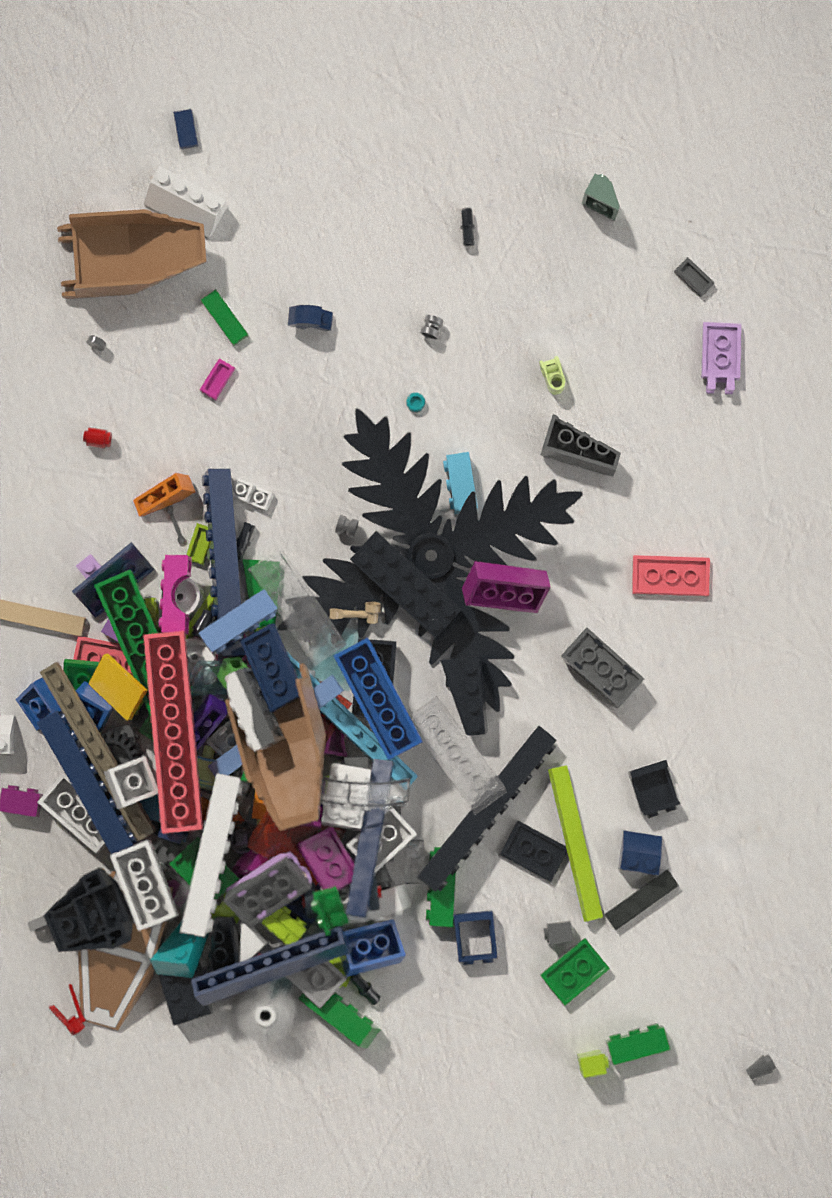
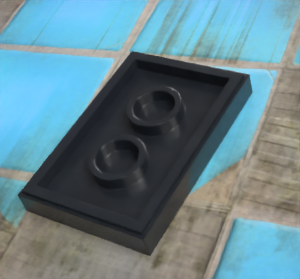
M518 820L500 855L552 882L567 853V848L565 845Z

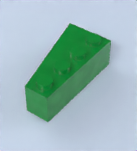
M334 992L321 1008L304 993L298 998L358 1047L368 1048L381 1030L374 1024L371 1018L361 1015L358 1012V1008L351 1003L349 1005L343 1001L344 998L337 992Z

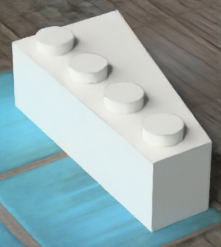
M405 883L391 889L381 890L382 898H379L380 910L369 911L368 908L367 918L351 920L348 924L340 926L342 930L347 931L348 926L352 925L355 928L364 926L368 920H373V923L384 920V916L391 914V917L403 914L402 910L412 906Z

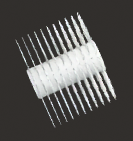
M268 983L266 987L263 984L261 985L262 987L253 988L255 990L252 992L255 991L257 993H252V996L250 994L246 995L244 998L247 997L248 999L241 1002L240 1004L243 1003V1005L238 1007H244L238 1011L246 1012L237 1013L238 1015H243L247 1020L245 1021L241 1016H237L240 1018L238 1020L241 1027V1023H243V1033L247 1024L245 1037L249 1033L252 1034L254 1032L253 1039L261 1025L260 1038L263 1031L262 1043L265 1037V1046L268 1037L271 1041V1039H279L280 1037L278 1036L280 1035L281 1037H283V1034L286 1036V1032H282L280 1035L277 1033L281 1031V1026L286 1029V1026H289L292 1023L291 1021L295 1019L291 1018L295 1016L291 1015V1013L296 1011L289 1009H297L290 1006L291 1004L293 1005V1002L296 1003L292 999L290 1002V992L286 1001L288 989L284 992L285 987L279 993L280 986L273 998L274 985L270 995L271 983L269 991ZM267 1010L271 1014H265L263 1011Z

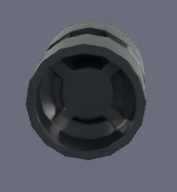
M236 821L232 834L227 836L230 846L237 853L249 852L255 845L254 834L246 822Z

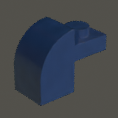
M315 305L289 307L288 326L299 329L315 328L331 331L333 312Z

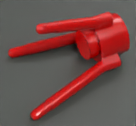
M69 984L78 1017L73 1015L67 1019L55 1005L49 1006V1009L64 1024L70 1034L74 1036L85 1028L83 1022L86 1019L82 1015L73 986Z

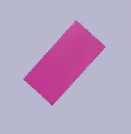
M219 358L201 386L200 392L216 401L236 368Z

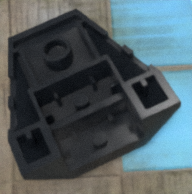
M101 867L82 875L79 881L43 915L58 952L115 949L131 942L133 917L118 882Z

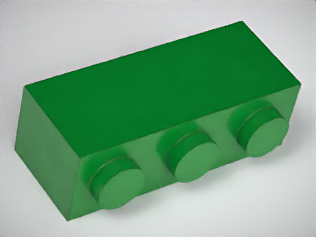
M658 1023L650 1024L647 1026V1029L642 1031L639 1028L629 1030V1034L623 1036L620 1033L609 1036L610 1039L605 1040L613 1065L670 1050L665 1028L662 1025L659 1026Z

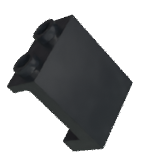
M667 760L628 771L641 815H647V818L658 816V811L665 810L666 813L677 810L676 806L680 805L667 768L669 767Z

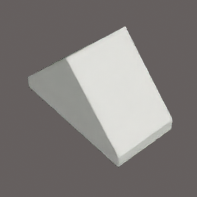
M244 923L241 924L240 962L254 957L268 943L254 927L248 928Z

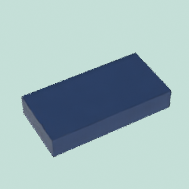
M192 109L173 112L180 150L198 147Z

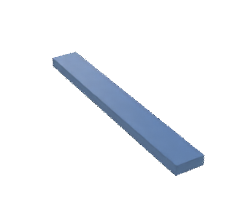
M333 675L313 688L319 709L344 691ZM234 746L208 766L215 777L217 774L229 776L242 766L238 746Z

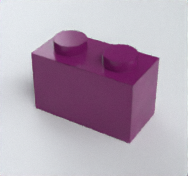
M8 785L7 788H1L0 811L39 817L41 805L37 802L43 794H39L38 789L27 788V791H20L19 786Z

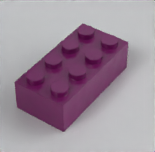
M474 561L462 591L465 605L538 613L551 586L546 570Z

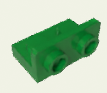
M337 886L314 893V901H311L314 913H318L319 927L321 930L324 929L326 935H330L331 928L349 923V918L346 915Z

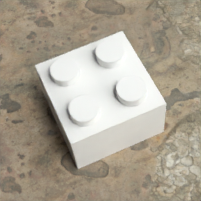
M145 756L104 772L118 809L158 794L156 782Z

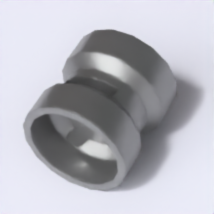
M427 314L424 319L425 325L421 328L420 334L431 339H438L439 328L442 327L444 320Z
M340 515L335 533L340 535L346 533L348 537L354 538L359 520H349L346 516Z

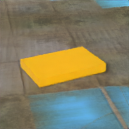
M109 654L103 655L89 682V685L127 721L132 720L147 692V689Z

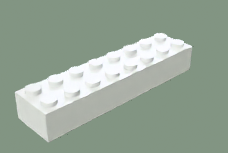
M222 774L216 775L181 932L205 936V932H210L212 920L209 919L210 912L214 913L217 902L213 897L214 893H219L221 880L217 879L219 873L224 871L226 861L222 860L223 853H228L230 841L226 840L228 834H232L235 823L231 822L232 814H237L239 805L238 802H235L237 794L241 795L243 788L240 778Z

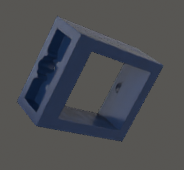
M493 911L454 914L458 962H462L463 965H473L474 961L482 960V963H493L494 959L498 958ZM488 920L492 953L463 956L459 922Z

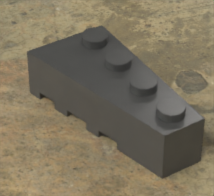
M553 414L540 455L613 477L621 453L607 444L595 440L588 433L576 429L574 425L564 422Z

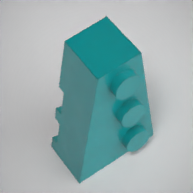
M182 919L150 959L156 974L193 978L209 933L205 932V936L181 932Z

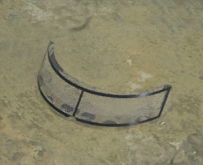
M322 777L320 803L325 807L372 811L373 808L391 810L392 806L406 807L409 800L410 779L364 782Z

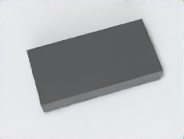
M688 257L674 270L700 297L715 284Z

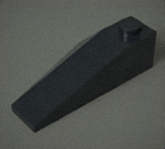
M234 916L215 917L206 974L240 962L241 936Z

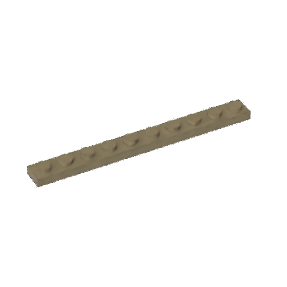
M57 661L40 671V674L113 797L104 772L119 765ZM140 801L120 808L121 813L138 841L157 831Z

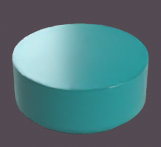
M420 393L410 394L406 400L407 408L412 412L422 411L425 407L424 396Z

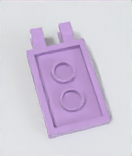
M703 322L701 379H707L706 393H714L716 382H725V394L732 395L735 390L734 381L740 380L741 324Z

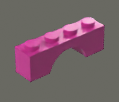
M165 555V560H162L164 579L161 580L163 598L160 599V610H162V618L159 619V629H162V633L184 631L186 635H189V615L182 612L175 601L177 587L182 581L191 577L192 558L189 555Z

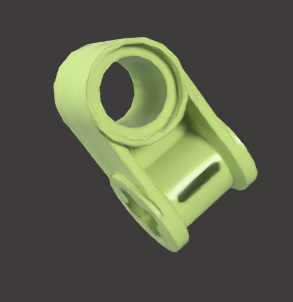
M555 356L554 359L545 362L539 361L540 369L549 392L554 395L562 393L565 387V378L559 357ZM553 381H559L561 383V386L556 388L553 387L551 383Z

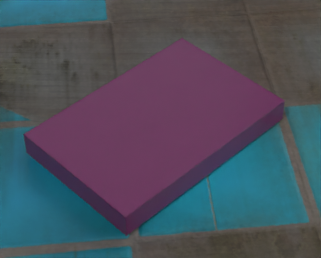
M332 826L297 845L322 890L337 886L339 891L351 884L354 863Z

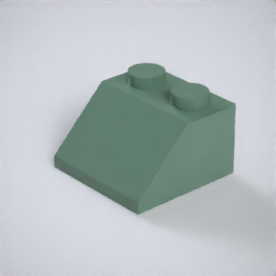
M595 173L584 192L581 204L615 221L620 205L613 184L607 176Z

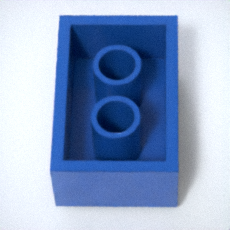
M394 919L344 931L351 953L340 957L346 977L401 963L406 956Z

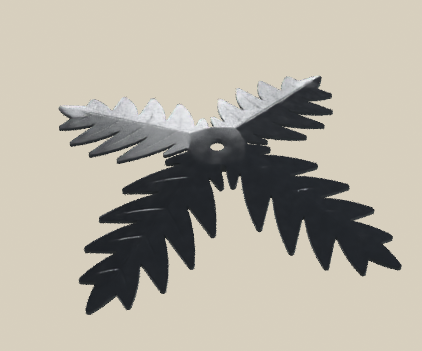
M356 408L355 420L358 433L345 434L344 439L353 448L370 459L344 461L342 466L362 478L380 484L351 487L348 489V492L367 502L393 509L365 512L362 514V517L383 528L405 533L404 535L393 536V540L409 545V549L399 545H392L462 609L443 631L434 638L429 664L433 665L454 643L450 658L481 655L485 701L493 710L499 712L500 696L498 687H511L512 683L488 659H514L515 655L496 640L479 632H506L510 630V627L480 609L465 605L462 591L465 581L456 577H467L469 573L453 566V562L466 568H472V564L465 558L466 556L476 562L507 565L491 546L509 555L536 561V556L516 534L537 543L557 546L558 541L540 522L548 524H573L574 519L566 510L582 497L583 492L565 491L558 493L557 481L552 479L538 492L531 502L529 478L524 476L513 491L506 510H504L502 482L497 480L485 501L480 520H478L476 494L472 491L460 510L454 531H452L451 519H447L442 534H438L442 516L439 515L432 523L430 521L439 501L442 480L438 479L418 498L428 469L429 453H425L404 473L411 451V432H407L389 449L390 425L388 417L384 416L375 424L362 410ZM352 545L350 550L356 553L361 546ZM428 550L436 552L437 558L430 561L426 558ZM324 558L323 563L344 582L322 576H302L301 580L320 597L299 596L287 598L285 603L294 611L281 622L277 629L279 631L303 628V641L307 642L320 630L327 618L330 617V609L354 611L356 606L357 611H365L366 602L380 603L381 595L383 594L385 624L388 625L400 605L353 562ZM351 618L330 619L332 644H335L341 637ZM357 618L359 638L364 636L370 626V623H367V618ZM419 625L418 636L422 637L427 630Z

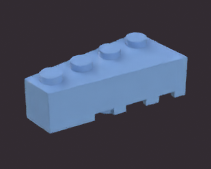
M263 589L199 632V636L211 654L214 652L219 654L227 648L226 645L231 641L236 643L243 638L242 634L247 631H254L260 626L259 623L264 620L267 622L276 616L275 613L278 608L265 589Z

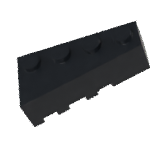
M481 655L441 659L440 661L466 736L485 735L488 732Z

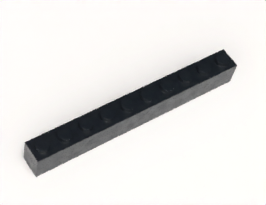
M538 726L419 873L416 877L433 892H436L437 889L441 892L448 883L445 879L449 874L453 876L460 867L457 864L461 859L465 861L470 856L472 851L469 849L473 844L478 845L484 838L482 833L486 828L490 830L497 822L494 820L497 814L502 815L509 807L506 805L509 799L514 800L521 792L518 790L521 784L526 785L533 777L530 775L533 769L538 770L544 763L542 758L545 754L550 755L556 748L554 743L557 739L541 726Z

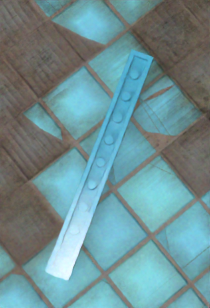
M288 653L298 679L302 678L299 663ZM310 674L312 686L315 688L320 683ZM336 698L319 709L370 760H387L375 735ZM398 756L389 760L394 762L391 778L394 782L410 779L411 785L418 777ZM409 781L397 785L403 791H406L409 786Z

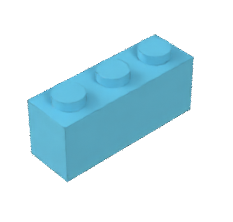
M469 452L446 455V461H443L444 472H448L449 479L446 480L447 491H451L452 498H449L450 510L454 509L455 514L460 513L469 494L472 491L475 492Z

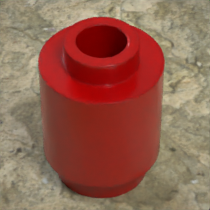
M89 427L87 431H84L83 442H86V446L105 449L111 446L112 432H108L106 429Z

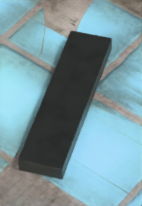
M667 869L604 915L613 928L617 930L674 890L679 884Z

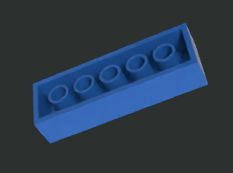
M369 638L333 655L388 761L423 743Z

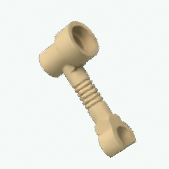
M366 602L365 611L333 608L330 609V619L367 618V623L376 624L378 623L381 603Z

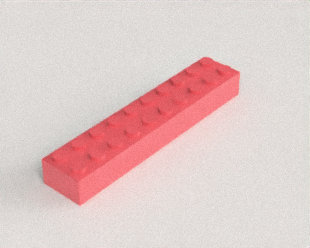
M184 631L144 635L162 833L204 829L186 633Z

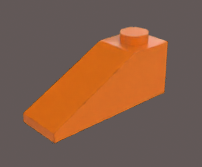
M175 473L133 499L139 517H143L184 500L195 493V489L189 475Z

